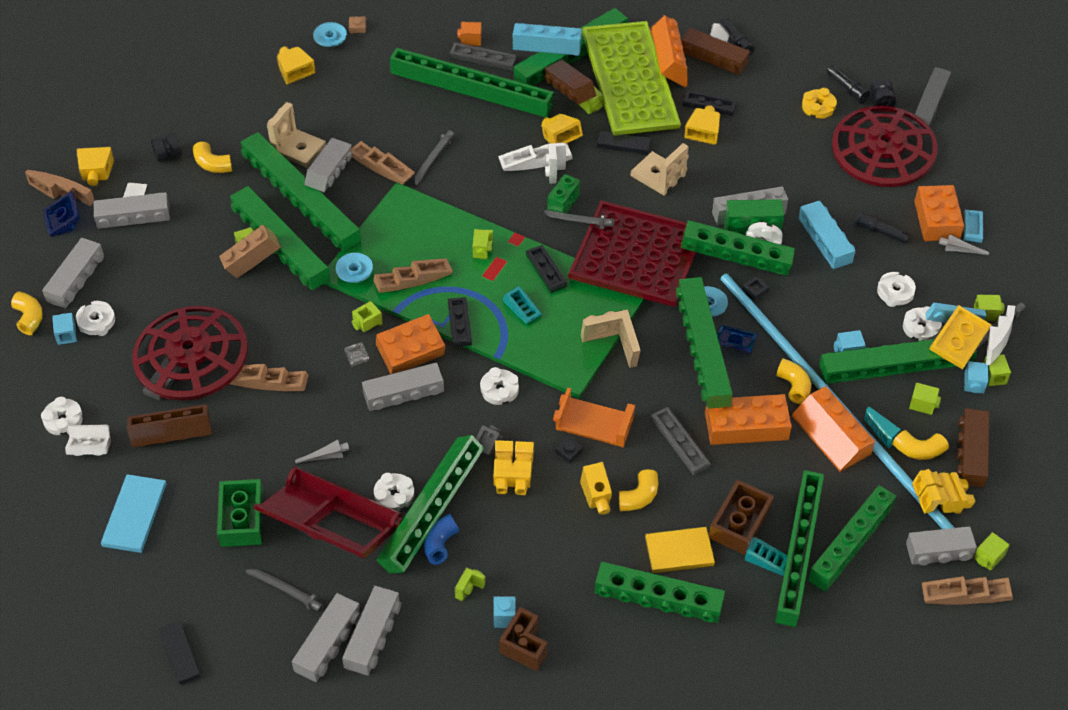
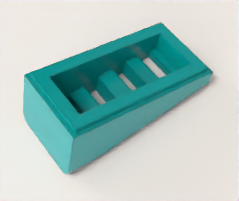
M520 286L509 291L503 297L504 303L526 324L542 315ZM531 311L534 313L530 317L526 316V314L530 313Z
M871 407L867 408L864 421L883 444L890 448L901 429Z
M754 537L746 552L745 560L784 576L787 555ZM763 553L767 554L765 558L762 557ZM771 556L775 557L773 563L769 561ZM779 559L783 560L780 567L777 566Z

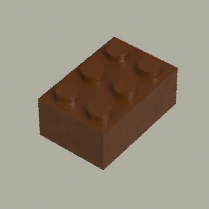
M736 480L710 525L709 539L746 555L751 541L758 535L772 509L774 496L740 480Z

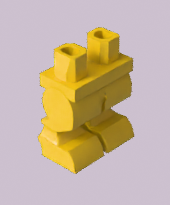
M495 440L494 486H496L497 494H506L508 487H515L517 495H526L527 489L530 488L534 442L516 441L515 460L513 463V441Z
M929 469L920 470L912 482L924 514L933 512L938 504H940L943 513L954 512L955 514H960L964 508H971L975 503L974 496L965 493L968 489L967 480L959 479L955 472H951V474H938L937 471L932 472Z

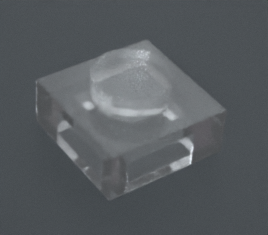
M362 342L344 348L351 367L369 361V356Z

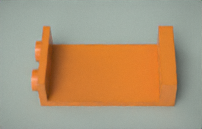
M567 388L565 395L562 394L560 397V409H556L553 421H556V430L624 447L634 419L635 405L628 403L624 412L571 398V388Z

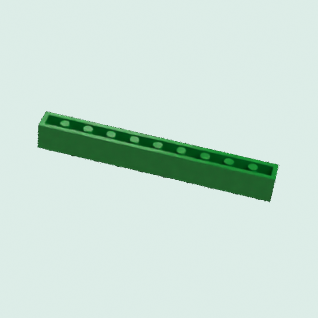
M396 48L390 57L391 74L545 118L548 117L553 108L554 92L399 48Z
M257 132L240 142L243 157L245 159L248 158L253 167L258 168L261 174L268 178L272 185L281 191L284 197H288L292 205L301 210L304 217H308L315 227L321 229L323 235L329 237L335 247H339L345 252L362 242L360 229L319 190L304 185L306 178L261 134Z

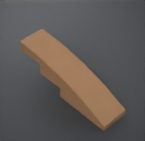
M362 141L350 150L355 160L397 183L404 184L415 174L414 171L389 152L385 155L375 146L371 149Z
M25 171L29 184L53 199L60 195L71 203L79 199L88 206H91L95 201L92 190L77 182L45 172Z
M447 258L412 261L411 266L395 267L392 273L375 274L373 280L379 293L426 284L451 275L453 271Z
M265 364L244 365L240 373L230 384L271 391H304L309 375L306 371L288 372L285 367L267 368Z
M964 576L922 583L924 601L929 604H980L1013 600L1009 577L987 581L986 577L965 580Z

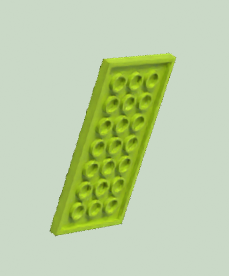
M647 21L583 27L582 34L599 90L602 93L603 103L613 136L680 128L681 123L666 77L660 73L656 48Z

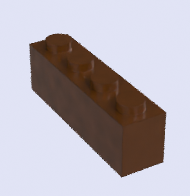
M690 28L681 39L684 54L734 74L740 75L748 64L750 51Z
M563 60L545 68L547 83L553 85L563 95L568 96L571 101L573 100L577 104H581L597 96L593 81Z
M204 404L130 416L127 418V431L132 447H144L149 444H163L168 441L211 435V419L208 406Z
M965 408L963 416L960 415L958 419V427H961V432L959 431L957 443H960L961 447L957 451V459L960 460V464L957 466L956 473L960 476V479L967 480L968 486L984 488L988 478L989 411Z

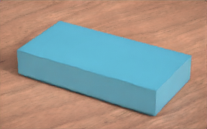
M964 210L963 240L982 243L983 211Z

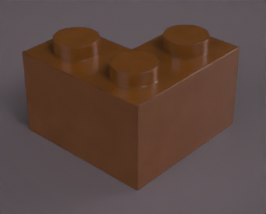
M519 607L499 640L500 654L535 671H538L547 656L548 642L534 636L539 628V616Z

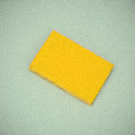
M958 305L929 350L963 369L992 324Z
M706 527L645 535L653 574L714 566L715 561Z

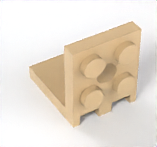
M286 102L267 123L270 144L287 160L308 168L326 146L324 140L296 129L293 105Z
M682 143L666 159L652 151L631 171V176L665 196L667 190L670 187L673 188L677 184V180L680 177L684 178L686 175L689 146ZM657 170L659 171V173H653L651 171Z
M628 309L618 312L609 311L604 315H591L583 319L580 335L582 342L619 334L629 368L637 366L641 350Z

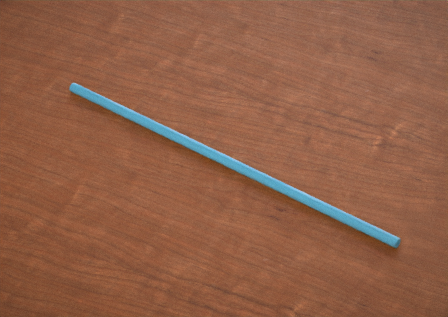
M724 274L721 277V281L790 359L805 370L814 386L818 390L827 386L728 274ZM827 386L875 440L873 452L920 504L919 498H917L912 486L913 481ZM937 508L933 512L928 513L941 529L954 528Z

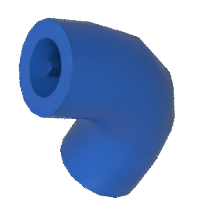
M450 513L434 524L424 540L425 555L431 564L438 565L447 559L448 552L444 543L451 536L460 532Z

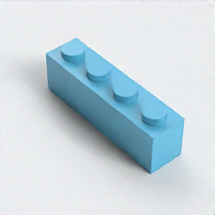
M515 23L512 34L513 50L580 55L582 29Z
M820 200L801 206L798 219L831 267L836 269L853 263L854 246L849 243L845 233L839 229L836 220L832 219L828 209L823 206Z

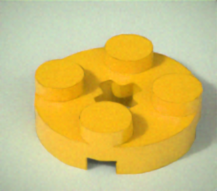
M827 88L811 90L804 93L802 109L809 116L813 114L819 119L827 118L836 109L837 101Z

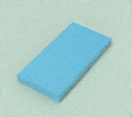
M126 475L103 535L102 547L142 553L166 487L165 480Z

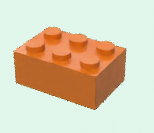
M954 185L918 186L915 205L924 241H940L941 237L948 239L949 234L960 239L964 223Z
M429 314L376 334V346L390 374L406 371L444 355L445 344Z

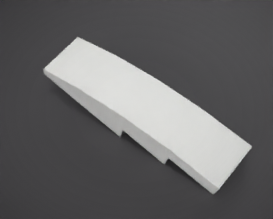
M548 144L535 149L532 148V145L498 156L503 170L517 171L548 166L545 162V154H548ZM566 144V161L573 158Z
M1008 305L1006 316H999L997 327L990 326L986 365H991L1007 344L1011 334L1015 306Z

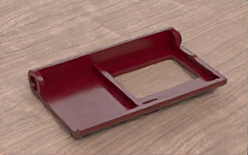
M296 466L289 472L284 487L261 505L257 503L254 505L256 511L307 533L308 536L317 540L321 539L363 559L367 558L392 535L404 519L401 512ZM332 511H338L381 532L367 545H360L317 524Z

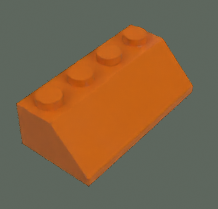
M664 15L651 27L660 73L686 88L688 86L687 66L678 23L673 18Z
M827 386L810 394L792 414L794 420L839 472L872 454L875 440Z

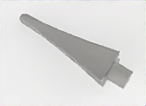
M949 234L948 239L941 237L939 244L946 246L945 251L989 255L988 251L966 243Z
M336 440L311 454L296 459L295 463L343 458L342 452L349 450L348 443L339 444V441Z

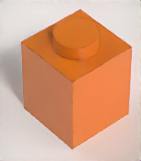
M461 22V29H458V39H461V44L481 46V22Z

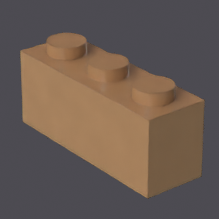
M262 225L219 257L224 269L236 278H239L281 248L276 235L266 226Z

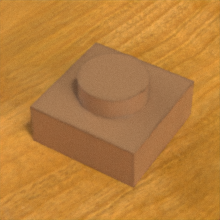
M349 17V33H366V17Z

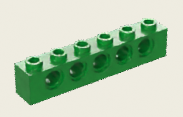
M690 220L687 221L681 243V248L785 276L788 275L792 266L795 250L792 247Z
M878 485L813 565L808 581L826 592L892 510L896 495Z
M601 562L595 582V594H599L602 597H612L626 603L633 602L643 607H654L664 612H675L685 617L700 618L705 622H719L725 595L724 590ZM677 597H680V598H683L684 600H677L676 598H677Z

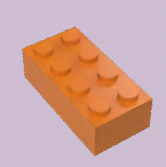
M785 394L732 398L731 407L707 409L706 405L705 409L710 445L789 440L792 426Z

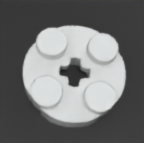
M764 222L750 225L746 232V236L777 244L782 242L783 235L781 230L774 225L772 227L766 226L767 223Z
M889 272L881 277L877 292L888 306L894 307L912 301L916 286L909 276L905 275L904 277L899 275V272Z
M93 301L91 305H84L78 310L76 321L81 332L88 335L104 336L114 325L115 315L108 303ZM96 316H99V319H97V320H93V319H92V318H96Z
M930 307L914 308L906 312L903 330L910 338L915 337L919 339L918 341L934 340L938 336L942 322L926 319L925 314ZM919 323H924V324H926V325H925V327H923V325H918V324H919Z
M497 367L490 369L480 382L483 398L495 405H502V402L508 401L509 403L513 401L519 392L518 377L508 370ZM496 385H503L504 388L496 389Z
M57 397L41 413L45 429L54 435H61L60 433L64 432L69 434V426L81 425L83 419L80 405L74 400L65 399L64 397ZM60 415H66V418L58 419Z
M384 473L374 486L375 501L396 511H401L400 508L405 506L407 508L414 500L415 492L412 479L402 474ZM391 490H397L399 493H395V495H391V492H390V491H391Z

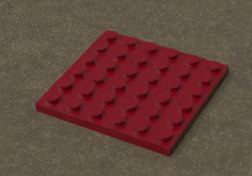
M600 201L594 217L601 218L602 215H605L606 219H614V226H605L604 229H600V225L590 224L570 268L568 278L676 307L678 302L676 287L679 286V279L687 278L696 254L694 251L681 248L687 223Z

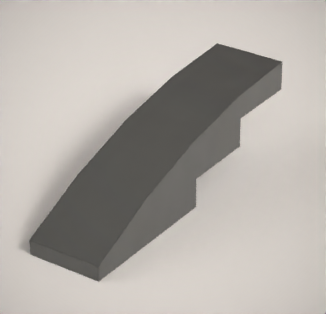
M938 67L934 68L915 113L928 126H930L951 76V71ZM914 120L912 121V124L914 126L924 129L917 122H915Z

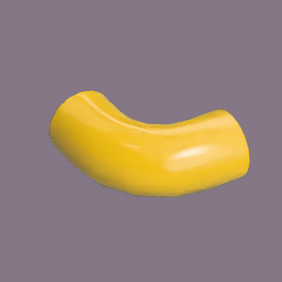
M197 142L193 146L196 162L204 170L213 173L232 172L230 155H213L211 147L207 142Z
M18 291L14 294L11 301L13 309L23 312V316L16 326L22 333L31 336L42 320V307L37 299L29 294Z
M783 358L776 376L791 383L792 388L789 392V399L801 405L810 395L811 381L809 375L801 366Z
M904 430L892 442L900 452L917 460H931L949 449L947 440L938 433L927 440L921 441L914 438L907 430Z
M649 469L641 471L638 474V487L636 489L619 491V511L642 509L652 502L657 494L659 484L656 471Z

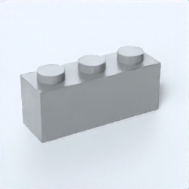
M970 526L909 533L906 541L912 565H927L934 562L947 563L953 560L967 561L973 558L977 549Z

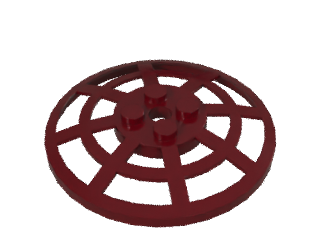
M871 106L856 110L843 118L833 133L832 151L840 167L855 179L874 186L898 187L913 183L930 171L937 157V140L931 128L913 113L895 107ZM884 111V112H893V113H896V114H895V115H893V114H886V113L873 114L872 112ZM863 113L866 115V117L858 120L853 126L843 125L855 116ZM906 116L914 120L924 129H917L910 121L902 117ZM877 118H892V121L890 123H880ZM867 120H870L873 124L868 129L859 127ZM899 121L908 125L911 130L903 131L897 126ZM839 131L850 132L848 139L850 147L840 152L838 146ZM854 134L865 135L864 142L855 144ZM916 135L917 147L907 143L908 136ZM921 135H930L933 143L931 155L922 150L923 141ZM866 148L873 155L872 159L863 155L859 150ZM905 149L913 152L905 160H902L900 157ZM854 153L857 158L868 164L866 172L863 173L854 168L844 157ZM918 156L927 160V163L921 169L908 175L905 168L906 165L912 163ZM880 158H893L894 163H883L878 161ZM876 167L883 169L898 168L901 177L881 178L872 176Z
M208 306L182 307L158 317L143 330L134 346L132 355L133 367L141 384L160 397L177 401L200 399L223 389L237 377L247 359L248 341L241 324L229 313ZM204 311L214 313L210 317L200 315L186 316L188 312ZM178 315L179 318L166 323L159 330L153 329L161 322ZM222 316L231 320L238 329L239 334H227L224 327L216 320ZM187 320H201L204 322L199 327H188ZM180 323L181 329L176 330L172 334L165 332L170 326ZM214 325L221 335L209 336L205 330ZM146 335L153 336L149 344L148 354L138 358L139 347ZM157 339H165V347L154 351ZM229 341H241L239 356L235 364L232 365L225 360L229 349ZM223 342L219 355L212 352V343ZM187 345H193L190 349H184ZM167 355L170 362L164 369L155 358ZM206 359L213 361L206 368L197 371V365L203 363ZM150 361L153 368L161 374L156 384L150 382L140 370V365ZM219 365L228 371L216 382L201 388L199 377L209 374ZM178 366L189 368L190 373L179 374L172 371ZM168 378L191 380L194 390L174 391L165 389L163 386Z

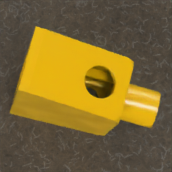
M282 47L277 55L278 66L286 84L316 73L314 60L299 47H294L290 50L287 47Z
M710 105L706 106L705 109H695L686 124L684 138L716 145L720 114L715 112V108Z
M559 114L553 118H545L541 124L543 136L550 144H567L583 136L580 120L564 114Z
M111 147L77 149L79 170L83 181H87L91 186H96L98 180H107L109 178L114 162Z
M603 462L584 466L580 483L589 507H597L599 515L609 513L611 511L609 503L612 492Z

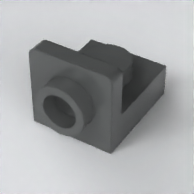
M482 425L476 437V440L484 447L482 452L491 456L495 448V440H502L504 437L499 433L500 429L492 425L489 428Z

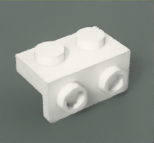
M566 143L548 144V154H545V162L548 164V166H545V176H549L550 184L557 183V170L566 169Z
M109 425L69 426L70 438L65 447L66 455L81 456L83 454H93L99 456L107 454L111 444Z

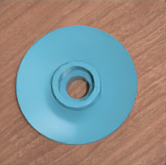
M330 22L318 26L314 30L313 36L319 45L332 47L341 44L346 39L347 33L342 25Z
M361 253L346 254L336 263L338 277L350 283L361 282L367 279L373 271L371 259Z
M704 287L712 317L722 314L728 305L726 295L718 288Z

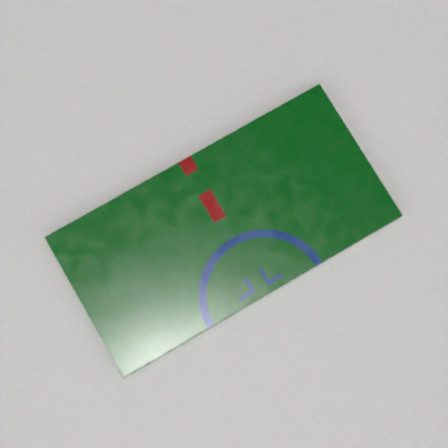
M397 182L360 226L362 242L345 252L341 250L328 265L331 280L324 283L365 303L371 301L378 309L407 322L429 314L439 335L451 342L452 334L448 299L466 297L472 345L462 347L566 393L567 388H571V396L580 399L620 339L618 334L582 342L580 335L583 319L591 315L600 316L609 311L618 312L628 309L632 321L646 300L569 279L568 273L574 262V257ZM474 229L493 230L492 251H488V259L473 258ZM543 245L566 280L567 287L550 293L527 258L526 251ZM361 253L371 259L373 271L367 279L361 282L350 283L338 277L336 263L346 254ZM447 258L453 271L451 275L426 284L379 293L373 280L375 274L392 273L395 267L411 266L412 261ZM518 286L522 288L542 313L540 317L528 324L522 321L503 301L504 295ZM531 311L530 313L526 314V316L530 317L534 313Z

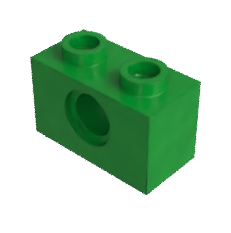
M564 174L547 197V210L567 213L580 195V180Z

